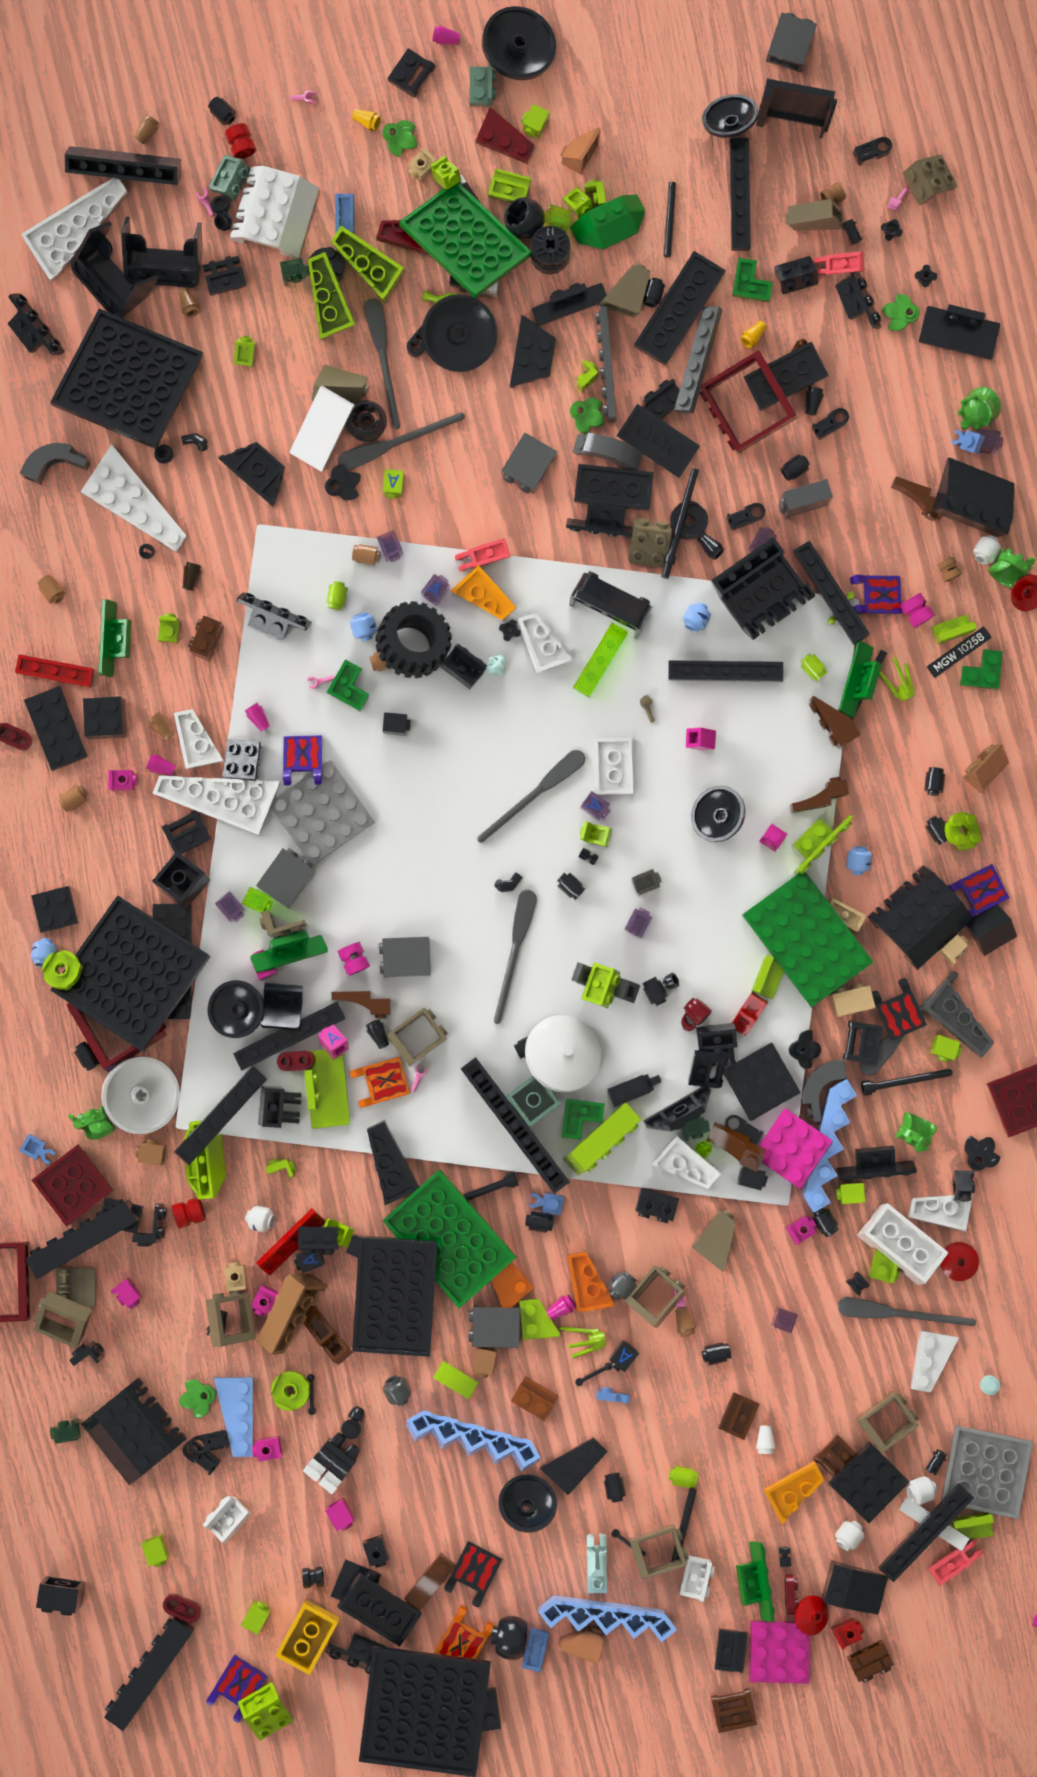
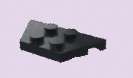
M521 315L510 388L523 383L534 382L536 379L550 377L556 338L523 315Z
M258 442L252 443L245 448L234 450L235 452L225 456L221 455L218 458L270 506H275L285 466Z
M700 1087L643 1121L645 1126L650 1129L670 1132L681 1129L684 1124L698 1119L706 1111L711 1089L709 1087Z

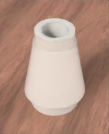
M760 1426L756 1446L758 1454H774V1449L776 1448L771 1426Z

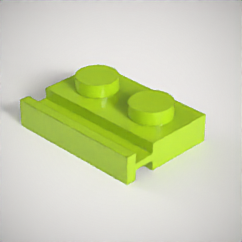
M495 168L488 197L510 203L517 198L527 197L531 178Z

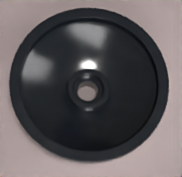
M744 95L723 96L710 103L704 110L702 116L703 126L708 133L720 138H732L742 135L756 123L759 114L758 107L754 100Z
M714 786L708 788L699 795L692 807L691 822L695 832L701 838L710 842H723L730 839L743 825L746 814L744 801L740 794L730 787Z
M231 980L218 986L212 993L208 1002V1018L213 1028L221 1035L229 1038H243L253 1033L261 1024L264 1016V1001L260 992L250 983L241 980ZM239 1007H242L243 1010L239 1014L237 1010Z
M520 1475L512 1478L503 1486L499 1495L498 1507L503 1520L511 1528L524 1533H533L544 1529L551 1523L557 1510V1498L552 1487L542 1478L534 1475ZM528 1506L530 1510L526 1511L523 1507Z

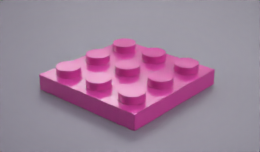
M784 1108L759 1145L767 1149L761 1163L799 1189H802L833 1143V1140Z
M751 1620L750 1682L809 1684L810 1635L803 1634L798 1629L796 1622Z

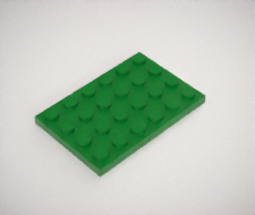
M459 182L447 190L442 189L399 221L400 227L475 299L532 256V251Z
M806 872L797 874L742 914L745 921L772 957H774L810 1008L873 963L872 959Z
M441 1169L382 1220L397 1238L438 1241L435 1282L458 1308L463 1306L517 1258L514 1252Z

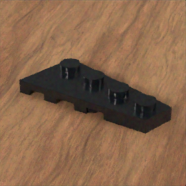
M383 1120L368 1127L367 1133L384 1197L383 1200L384 1204L387 1205L416 1191L420 1186L386 1121Z

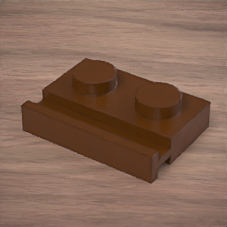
M733 1392L718 1429L745 1440L759 1403Z

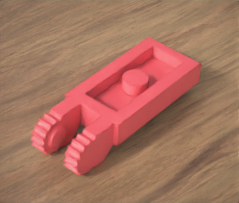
M864 252L826 255V257L814 258V263L826 262V269H817V275L863 272Z
M503 538L457 554L455 559L458 561L471 557L472 562L458 567L459 571L462 572L472 568L475 569L478 565L481 567L510 558L511 556L506 540Z
M975 1539L969 1540L962 1551L956 1548L928 1567L939 1585L950 1580L983 1555L981 1549L974 1551L968 1557L965 1554L967 1550L974 1547L976 1544Z

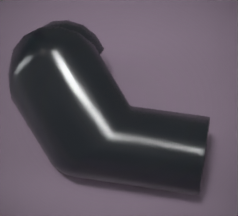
M194 433L181 436L183 445L194 443L198 446L199 451L208 449L207 439L200 434Z
M515 872L510 880L502 881L498 879L495 881L494 886L499 892H511L517 887L523 877Z

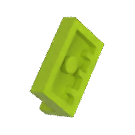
M963 615L934 625L931 629L938 645L973 633L977 626L975 621L970 623L968 615Z
M594 962L581 999L608 1009L614 1000L615 988L620 983L621 972Z
M875 1248L868 1277L894 1284V1281L899 1278L900 1269H898L894 1262Z

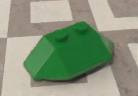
M637 194L619 196L586 212L570 226V229L578 244L604 250L636 235L645 214V209Z

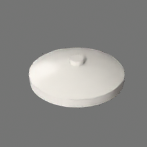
M557 1015L543 1020L534 1027L526 1042L525 1057L531 1074L540 1084L550 1090L567 1093L577 1091L593 1080L600 1067L601 1050L595 1034L585 1023L570 1016Z
M147 1056L131 1057L113 1067L103 1083L101 1093L104 1111L111 1122L120 1129L133 1134L151 1133L166 1125L175 1114L180 1098L179 1084L171 1069L161 1061Z

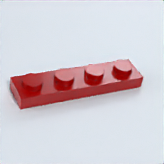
M21 654L18 655L15 669L16 674L91 688L95 671L94 668Z
M311 1208L256 1262L257 1265L268 1275H271L298 1249V1227H321L326 1222L324 1218Z

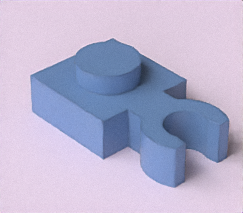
M956 430L955 433L959 434V439L957 441L952 440L951 443L960 446L962 450L979 454L985 436L967 430L966 433Z
M28 1134L19 1150L34 1160H37L40 1156L46 1164H51V1161L46 1157L48 1153L52 1155L57 1154L53 1149L46 1150L44 1147L47 1143L32 1134Z
M531 1193L532 1197L538 1199L536 1204L529 1203L531 1208L543 1206L542 1212L561 1215L564 1196L545 1193L544 1198H542L537 1193Z
M601 1387V1390L597 1389L596 1400L629 1403L630 1394L616 1393L613 1391V1388Z

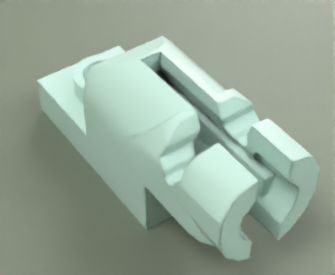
M593 1534L587 1535L588 1593H607V1541L605 1534H599V1545H594Z

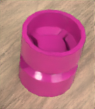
M922 593L913 596L900 605L904 614L910 616L908 620L913 628H917L935 616L930 606L925 605L927 601Z
M360 942L353 943L337 951L341 961L345 962L344 969L347 976L371 967L367 957L362 955L364 950ZM355 954L356 958L351 960L350 956Z

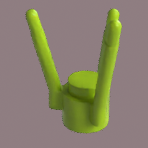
M894 657L893 661L902 685L897 687L898 691L881 671L879 676L893 692L895 698L900 697L902 702L915 696V689L912 685L908 664H904L907 678L906 683L898 660Z
M559 1327V1330L592 1334L588 1335L589 1341L568 1345V1348L587 1345L591 1347L573 1354L572 1358L606 1347L604 1331L599 1332L598 1328Z

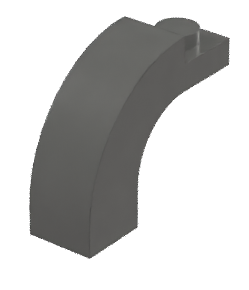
M588 433V435L578 434L573 448V453L576 455L602 458L618 465L622 469L638 470L643 452L625 442L594 433Z
M51 443L36 449L29 455L22 466L20 475L27 480L41 485L45 473L54 464L68 463L88 470L90 463L85 455L78 452L74 454L75 449L72 445Z
M577 962L571 981L586 986L592 967ZM621 978L619 985L615 988L614 997L634 1003L640 985Z
M844 1059L826 1062L815 1068L807 1077L803 1085L801 1104L809 1103L810 1107H807L808 1119H811L812 1122L822 1121L819 1105L821 1089L830 1081L847 1079Z

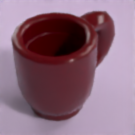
M693 997L683 1008L685 1014L681 1019V1025L684 1030L692 1031L697 1025H701L707 1019L712 1010L702 1001ZM687 1015L694 1022L693 1025L687 1022Z

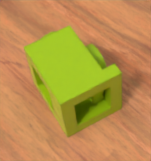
M446 156L430 165L433 179L444 189L447 190L461 181L459 169L448 161Z

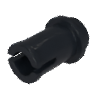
M853 219L844 222L842 228L846 231L851 245L863 240L856 227L857 223Z
M939 1449L936 1452L933 1451L934 1455L925 1468L935 1476L943 1462L947 1461V1454Z

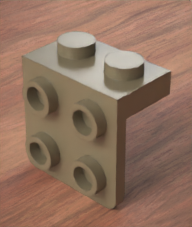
M941 155L917 160L903 172L919 205L925 204L936 194L954 190L957 187L955 179Z
M645 518L633 519V534L628 561L633 564L664 567V558L668 554L672 534L671 525L665 521H657L656 523L649 522Z
M269 910L262 912V918H259L262 929L264 931L267 930V934L273 938L278 936L285 937V933L290 931H304V927L307 926L306 921L301 920L276 928Z

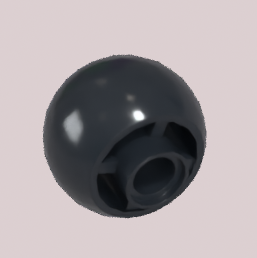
M520 197L508 205L504 215V223L506 228L517 238L531 239L535 232L544 226L545 213L542 206L536 200L529 197Z
M371 400L356 402L346 423L349 433L355 439L362 442H371L378 439L384 433L387 426L385 411L379 404ZM364 411H368L367 413L361 414L359 417L357 416L358 414ZM372 413H375L379 417V420H376L375 422ZM370 420L372 424L369 427H364L362 422ZM354 422L358 423L359 429L354 426Z
M506 1616L499 1620L498 1627L493 1626L491 1645H496L495 1653L501 1658L517 1660L524 1656L528 1623L524 1619L517 1616Z

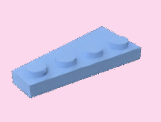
M214 1377L233 1457H253V1377Z

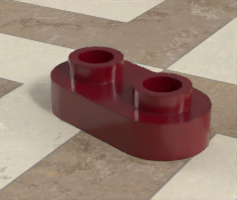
M0 723L1 742L22 751L30 748L32 737L29 733L8 723ZM4 730H8L7 736L2 735ZM21 738L26 739L24 744H20Z
M311 1051L283 1052L277 1058V1065L283 1071L309 1070L316 1063L315 1055ZM303 1057L306 1058V1063H305V1064L302 1063V1058H303ZM285 1058L288 1059V1064H287V1065L284 1064V1059H285Z
M793 1574L785 1575L784 1578L785 1608L787 1615H795V1610L799 1604L798 1598H795V1591H798V1580L794 1578Z
M169 1594L163 1601V1609L167 1614L188 1623L197 1621L201 1615V1607L197 1602L178 1594ZM170 1601H176L177 1606H171ZM193 1608L195 1610V1613L190 1614L188 1612V1609Z

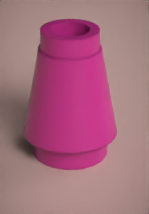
M441 25L434 27L432 42H436V44H459L460 33Z
M258 702L245 710L246 717L261 732L270 726L263 707Z
M151 754L146 766L150 770L149 772L172 776L176 767L159 755L155 756Z
M570 1295L559 1298L546 1312L553 1321L572 1313L576 1305Z

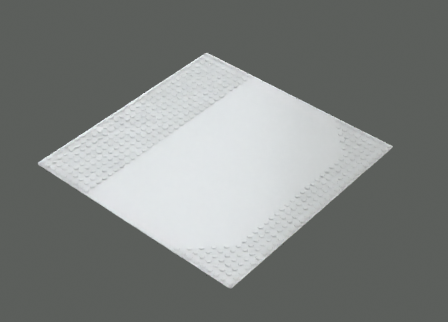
M259 524L256 529L248 593L253 594L257 599L270 601L276 607L286 608L290 613L305 616L312 623L307 631L289 624L286 636L281 640L248 626L253 608L246 606L228 739L261 742L260 746L262 749H260V761H258L260 765L257 766L258 777L256 780L280 781L281 784L275 796L277 798L314 772H291V785L283 784L284 736L322 735V765L329 760L334 763L375 823L314 865L312 869L316 872L290 909H288L256 886L282 848L286 851L288 848L292 849L298 854L296 858L302 862L304 859L307 860L273 810L270 809L260 836L217 819L209 876L210 881L208 883L200 949L211 957L195 979L176 1128L188 1130L190 1122L202 1121L250 1069L249 1067L241 1071L233 1053L281 1030L263 1028L260 1024L253 1033L243 1038H229L221 1035L211 1025L207 1011L209 999L215 989L225 982L241 980L253 985L260 992L264 1001V983L303 986L301 1019L337 1001L346 1017L345 1020L334 1026L347 1039L349 1049L343 1053L350 1124L313 1129L307 1103L304 1074L306 1070L283 1071L277 1065V1058L283 1052L323 1050L324 1048L319 1043V1032L253 1065L267 1078L262 1086L282 1087L285 1089L284 1092H301L302 1098H295L301 1100L300 1105L283 1104V1111L300 1112V1117H293L300 1119L299 1124L282 1123L281 1128L258 1125L260 1087L223 1127L219 1134L372 1153L367 1128L385 1120L404 1158L540 1175L461 1071V1068L476 1057L507 1098L508 1094L533 1076L528 1068L525 1057L519 1058L514 1045L517 1044V1041L529 1036L534 1027L543 1020L552 1016L564 1015L582 1021L593 1031L601 1050L600 1067L593 1080L577 1091L563 1093L551 1090L561 1104L529 1128L567 1178L787 1206L790 1201L792 1183L761 1163L759 1170L765 1171V1175L768 1176L765 1187L757 1190L738 1185L737 1180L741 1168L740 1162L722 1148L706 1141L714 1122L725 1126V1120L728 1116L737 1115L746 1120V1124L749 1123L757 1128L759 1132L763 1131V1135L757 1143L759 1146L784 1108L798 1117L800 1115L805 1068H802L798 1060L790 1056L789 1046L793 1042L798 1041L800 1033L810 1030L812 1008H810L784 972L773 999L759 995L768 1001V1004L757 1018L747 1036L736 1031L738 1047L734 1048V1056L737 1062L772 1042L801 1093L750 1121L723 1075L722 1087L710 1088L711 1093L706 1111L698 1119L684 1124L681 1129L672 1132L650 1129L645 1126L643 1121L701 1087L688 1085L694 1051L699 1050L696 1028L692 1031H686L681 1025V1019L685 1014L684 1006L694 997L712 1010L707 1019L696 1027L732 1023L752 992L751 990L765 955L772 956L745 921L742 914L796 876L793 871L805 858L792 845L819 818L833 830L836 798L830 799L831 805L829 807L791 813L790 809L792 803L806 800L826 788L825 784L830 782L829 779L839 777L842 747L838 749L837 746L832 745L829 740V732L821 727L819 723L820 717L817 713L814 714L812 712L809 700L815 696L836 710L839 709L853 659L854 645L836 619L833 625L828 623V619L833 617V613L822 596L815 594V597L810 601L806 600L804 605H801L796 599L792 600L797 610L794 612L790 610L791 614L780 622H775L773 627L762 621L761 624L766 632L763 634L759 632L760 636L752 640L742 631L724 606L710 580L670 575L669 579H664L661 577L662 574L511 556L510 558L481 566L485 573L517 607L503 621L451 592L458 583L474 570L472 568L460 572L458 569L462 564L472 562L471 557L458 561L455 559V555L469 550L393 541L394 554H391L383 545L384 543L386 545L391 544L392 541ZM359 544L378 547V551H381L379 563L376 562L375 566L353 561L352 552L354 545L359 546ZM594 572L599 576V579L637 598L643 597L650 601L652 606L651 613L637 639L634 638L635 630L575 601L573 607L569 606L570 596L583 573ZM334 581L345 583V587H348L346 603L342 610L327 608L328 603H326L329 584H333ZM440 583L436 597L433 591H427L435 584ZM853 598L849 600L852 607L859 605L858 599ZM411 601H417L421 605L423 602L428 604L427 607L437 609V613L439 615L442 614L445 617L444 622H447L450 626L448 632L452 633V640L450 641L451 648L447 656L452 652L457 643L467 648L471 654L481 659L486 665L490 657L493 658L501 654L506 659L504 667L506 672L499 676L498 674H489L485 670L475 685L468 689L441 667L428 676L423 674L422 678H415L414 675L411 678L404 677L405 674H395V670L392 668L380 672L378 670L373 671L369 657L373 656V653H377V642L375 641L377 632L372 635L373 639L362 641L361 638L357 639L353 636L350 621L354 615L368 612V615H373L378 630L386 613L390 612L391 608L395 605L399 607L400 603L407 602L410 604ZM700 602L708 607L707 610L711 613V617L704 630L694 632L685 627L683 617L689 605H697ZM536 613L550 630L553 637L563 646L562 648L572 657L573 661L537 673L522 633L519 637H513L510 641H505L502 631L499 630L500 624H505L512 619L517 622L519 618ZM403 628L397 631L400 642L407 649L415 652L429 650V642L420 631L413 628ZM807 654L811 656L815 654L828 671L817 682L811 679L800 667L803 664L801 660ZM346 659L362 668L353 686L368 693L370 696L360 712L326 693L333 681L320 684L317 689H312L309 686H314L315 680L307 681L309 677L320 679L330 676L335 678ZM668 661L783 662V682L668 680ZM645 695H648L653 701L649 706L655 720L650 723L645 709L640 705V699ZM257 702L260 706L262 705L270 724L262 732L246 717L247 714L245 712L246 709ZM384 712L407 714L408 719L411 720L410 731H406V736L383 734ZM702 727L716 730L715 750L700 751L686 748V729ZM633 737L634 795L596 796L594 738ZM579 750L584 753L585 763L582 767L553 788L538 795L484 842H478L477 838L480 834L532 792L546 774L569 752ZM223 777V779H240ZM714 786H727L737 791L742 797L746 809L745 819L740 830L733 837L723 842H710L701 838L695 832L691 822V811L696 799L702 792ZM593 797L601 807V810L587 806L592 804L594 801ZM585 821L613 829L608 847L589 844L580 840V830ZM771 824H774L788 834L775 852L759 842ZM826 845L823 848L825 852L818 859H812L810 861L812 865L805 871L824 897L831 845L829 847ZM583 847L590 851V855L596 854L599 856L595 865L590 864L589 859L583 860L578 857ZM515 872L523 877L517 887L511 892H499L494 886L496 880H510ZM564 872L567 875L572 873L583 883L582 886L585 890L576 900L570 899L557 887L560 884L557 880ZM642 879L650 880L651 883L648 888L642 887ZM524 890H531L536 894L537 902L526 936L519 947L501 1023L495 1024L494 1016L512 948V930L518 896ZM230 899H232L236 909V913L227 909L223 905H229L231 903ZM268 910L272 914L276 928L305 920L307 926L304 927V931H307L309 938L322 935L328 948L327 953L277 967V974L261 981L258 980L250 960V956L253 953L262 949L267 951L270 941L274 939L267 934V930L264 931L259 920V918H262L261 913ZM290 931V932H286L285 934H286V936H288V935H290V934L293 933V932ZM429 937L431 976L384 978V974H380V962H383V954L379 955V943H382V938ZM360 942L364 950L362 955L367 957L371 967L347 976L344 969L345 962L341 961L337 951L353 943ZM355 954L350 956L351 960L356 958ZM577 962L592 967L595 962L621 972L620 976L622 979L639 984L640 988L635 1002L631 1003L614 997L612 1004L607 1009L582 1000L581 997L585 986L571 981ZM674 973L679 979V987L669 990L665 988L666 983L663 984V979L666 975ZM655 976L661 981L668 994L665 997L666 1002L658 1006L655 1003L651 1005L642 984ZM371 991V999H391V1015H386V1018H375V1015H371L370 1010L364 1006L348 1001L332 1000L331 992ZM239 1007L237 1010L239 1014L243 1010L242 1007ZM421 1009H431L436 1016V1019H434L435 1023L438 1026L442 1024L448 1034L445 1035L447 1040L412 1066H409L387 1034ZM424 1015L397 1034L413 1058L440 1039ZM687 1015V1022L693 1025L694 1022ZM377 1019L384 1023L389 1045L382 1049L378 1048L366 1032V1025ZM722 1049L714 1050V1052H717V1053H718L719 1051H722ZM400 1057L410 1094L360 1108L358 1101L371 1096L365 1075L351 1078L350 1071ZM287 1058L284 1059V1064H285V1065L288 1064V1059H287ZM728 1059L729 1065H725V1068H727V1067H729V1066L731 1065V1064H730V1059ZM716 1062V1066L712 1067L710 1078L715 1077L718 1062ZM419 1065L418 1073H424L425 1068H427L425 1076L421 1077L416 1092L411 1089L416 1077L415 1069ZM648 1074L649 1078L659 1075L662 1082L653 1085V1091L626 1102L640 1117L641 1121L637 1123L639 1127L632 1134L628 1132L624 1135L625 1140L618 1147L614 1145L610 1148L611 1153L604 1160L602 1158L597 1160L596 1163L598 1165L590 1173L585 1171L577 1175L562 1158L571 1153L580 1142L603 1123L583 1120L581 1140L561 1137L566 1099L605 1103L603 1122L621 1106H613L607 1091L608 1088L641 1075ZM731 1118L728 1126L731 1129L738 1128V1119ZM676 1135L721 1173L708 1189L660 1167L651 1165Z

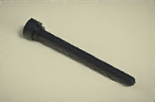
M944 1069L875 1083L874 1081L865 1080L861 1081V1089L864 1096H869L880 1089L952 1076L953 1071L951 1069Z
M514 1171L507 1173V1176L503 1177L504 1179L463 1195L469 1201L506 1186L507 1188H514L519 1186Z

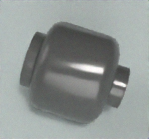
M619 1271L608 1283V1287L611 1289L609 1293L617 1300L620 1298L625 1300L637 1287L635 1283L637 1280L628 1272Z
M395 1375L385 1381L383 1392L391 1405L398 1406L406 1404L411 1396V1389L405 1378Z

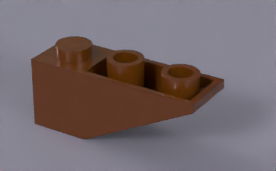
M815 696L810 698L809 701L811 703H809L812 712L814 714L817 713L820 717L819 723L824 730L827 729L829 732V740L833 746H837L839 749L860 736L851 718Z

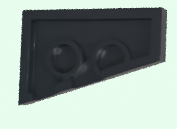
M591 1438L571 1451L555 1458L553 1461L544 1464L539 1469L569 1495L608 1451L595 1438Z

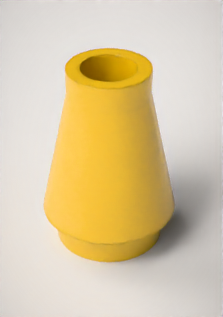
M355 109L352 114V120L357 121L370 131H376L380 126L381 116L377 112Z
M758 321L743 332L740 338L742 344L749 349L756 347L764 331L767 329L766 324Z

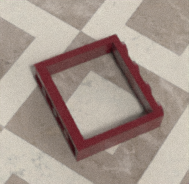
M759 350L701 385L702 391L700 395L704 402L708 401L711 408H709V411L714 419L718 417L720 421L718 426L723 435L727 433L730 438L727 442L732 451L736 449L738 453H741L798 418ZM757 362L788 416L740 444L710 390Z
M70 1003L66 1005L105 1071L110 1072L121 1061L141 1052L132 1046L110 1060L82 1011ZM165 1023L149 1046L167 1036L164 1030L167 1028Z
M28 1241L0 1242V1249L17 1248L19 1314L0 1315V1322L30 1320L29 1265L26 1261V1258L29 1257Z

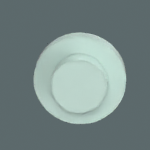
M987 1375L982 1378L980 1388L983 1393L994 1395L999 1391L1000 1383L996 1377Z

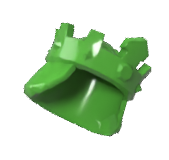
M987 387L976 388L969 393L967 398L960 402L962 405L958 411V416L961 415L963 421L960 423L961 429H968L972 426L975 427V430H980L981 427L988 426L991 421L998 418L1001 412V402L998 395L992 389Z
M1002 548L997 562L989 567L988 572L1000 584L1012 589L1019 578L1024 575L1027 576L1029 571L1033 569L1032 565L1035 564V558L1029 557L1025 562L1022 559V554L1016 555L1012 553L1011 549H1007L1005 552V549Z
M103 1106L100 1107V1110L91 1109L83 1114L77 1115L78 1118L72 1114L68 1115L69 1119L73 1122L74 1128L76 1130L83 1129L86 1137L91 1140L103 1138L116 1130V1127L108 1120L109 1118Z
M905 1112L903 1114V1124L894 1136L899 1139L901 1138L911 1146H915L914 1148L917 1153L924 1150L929 1151L931 1138L937 1132V1127L929 1121Z

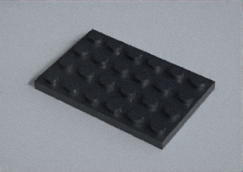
M360 1235L353 1352L430 1357L438 1241Z

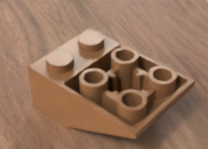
M1000 742L996 745L991 744L977 756L978 759L965 769L967 774L963 778L979 793L984 791L1009 764Z

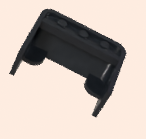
M126 216L121 231L124 277L127 281L134 283L137 280H145L157 275L159 278L155 285L189 288L198 285L203 250L202 222L197 223L194 238L185 241L183 251L147 248L146 240L143 236L131 234L130 217Z
M109 221L88 230L71 262V269L107 312L122 318L148 297L159 277L154 275L145 280H137L133 284L125 279L122 271L110 259L113 251L112 244L105 237L112 226V223Z
M594 572L583 573L570 596L569 606L573 607L575 601L635 630L634 638L637 639L651 613L652 606L650 601L643 597L637 598L599 579V576Z

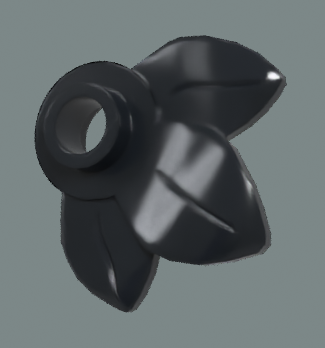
M339 464L332 469L331 478L325 483V490L329 495L339 496L343 500L356 499L359 493L355 487L359 483L361 475L356 472H346L345 466ZM333 484L338 485V489L332 490L331 486Z
M812 1030L800 1033L798 1041L793 1042L789 1046L790 1056L798 1060L800 1066L806 1069L812 1067V1059L817 1058L821 1053L820 1044L813 1041Z
M973 1136L967 1138L964 1150L969 1156L967 1162L972 1170L981 1171L985 1167L992 1168L999 1163L1001 1157L993 1153L995 1142L992 1137H986L979 1142ZM975 1158H979L981 1163L977 1164Z

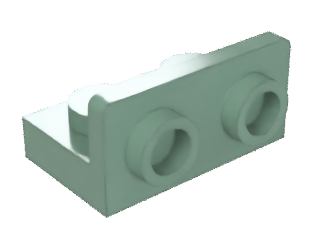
M490 64L489 67H470V106H492V99L496 100V88H492V81H496V70Z
M224 155L208 188L212 192L226 195L231 201H235L250 168L242 159Z

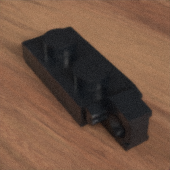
M648 1074L608 1088L607 1091L613 1106L616 1107L649 1094L654 1090L653 1085L662 1081L659 1075L649 1078Z

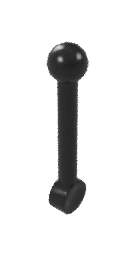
M606 1363L604 1367L584 1378H577L575 1383L577 1386H581L584 1381L605 1370H611L612 1366L610 1363Z
M313 1374L307 1376V1380L310 1382V1408L308 1409L310 1415L316 1413L313 1396V1380L315 1377Z
M614 1529L611 1532L612 1537L619 1538L632 1549L630 1542L620 1535L619 1530Z

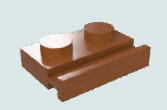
M525 1376L511 1402L545 1421L559 1396Z

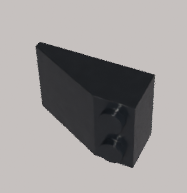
M831 1560L821 1598L826 1604L878 1615L888 1577L880 1573Z

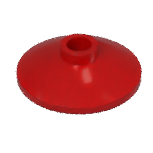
M1024 575L1013 585L1011 602L1018 610L1031 611L1037 607V575Z
M955 1242L945 1248L948 1254L940 1263L943 1273L955 1281L970 1279L976 1273L979 1266V1258L974 1248L963 1242ZM962 1258L964 1260V1264L962 1266H959L957 1262L959 1259Z
M809 1595L804 1597L797 1605L795 1622L803 1634L817 1635L825 1628L828 1622V1606L821 1597Z

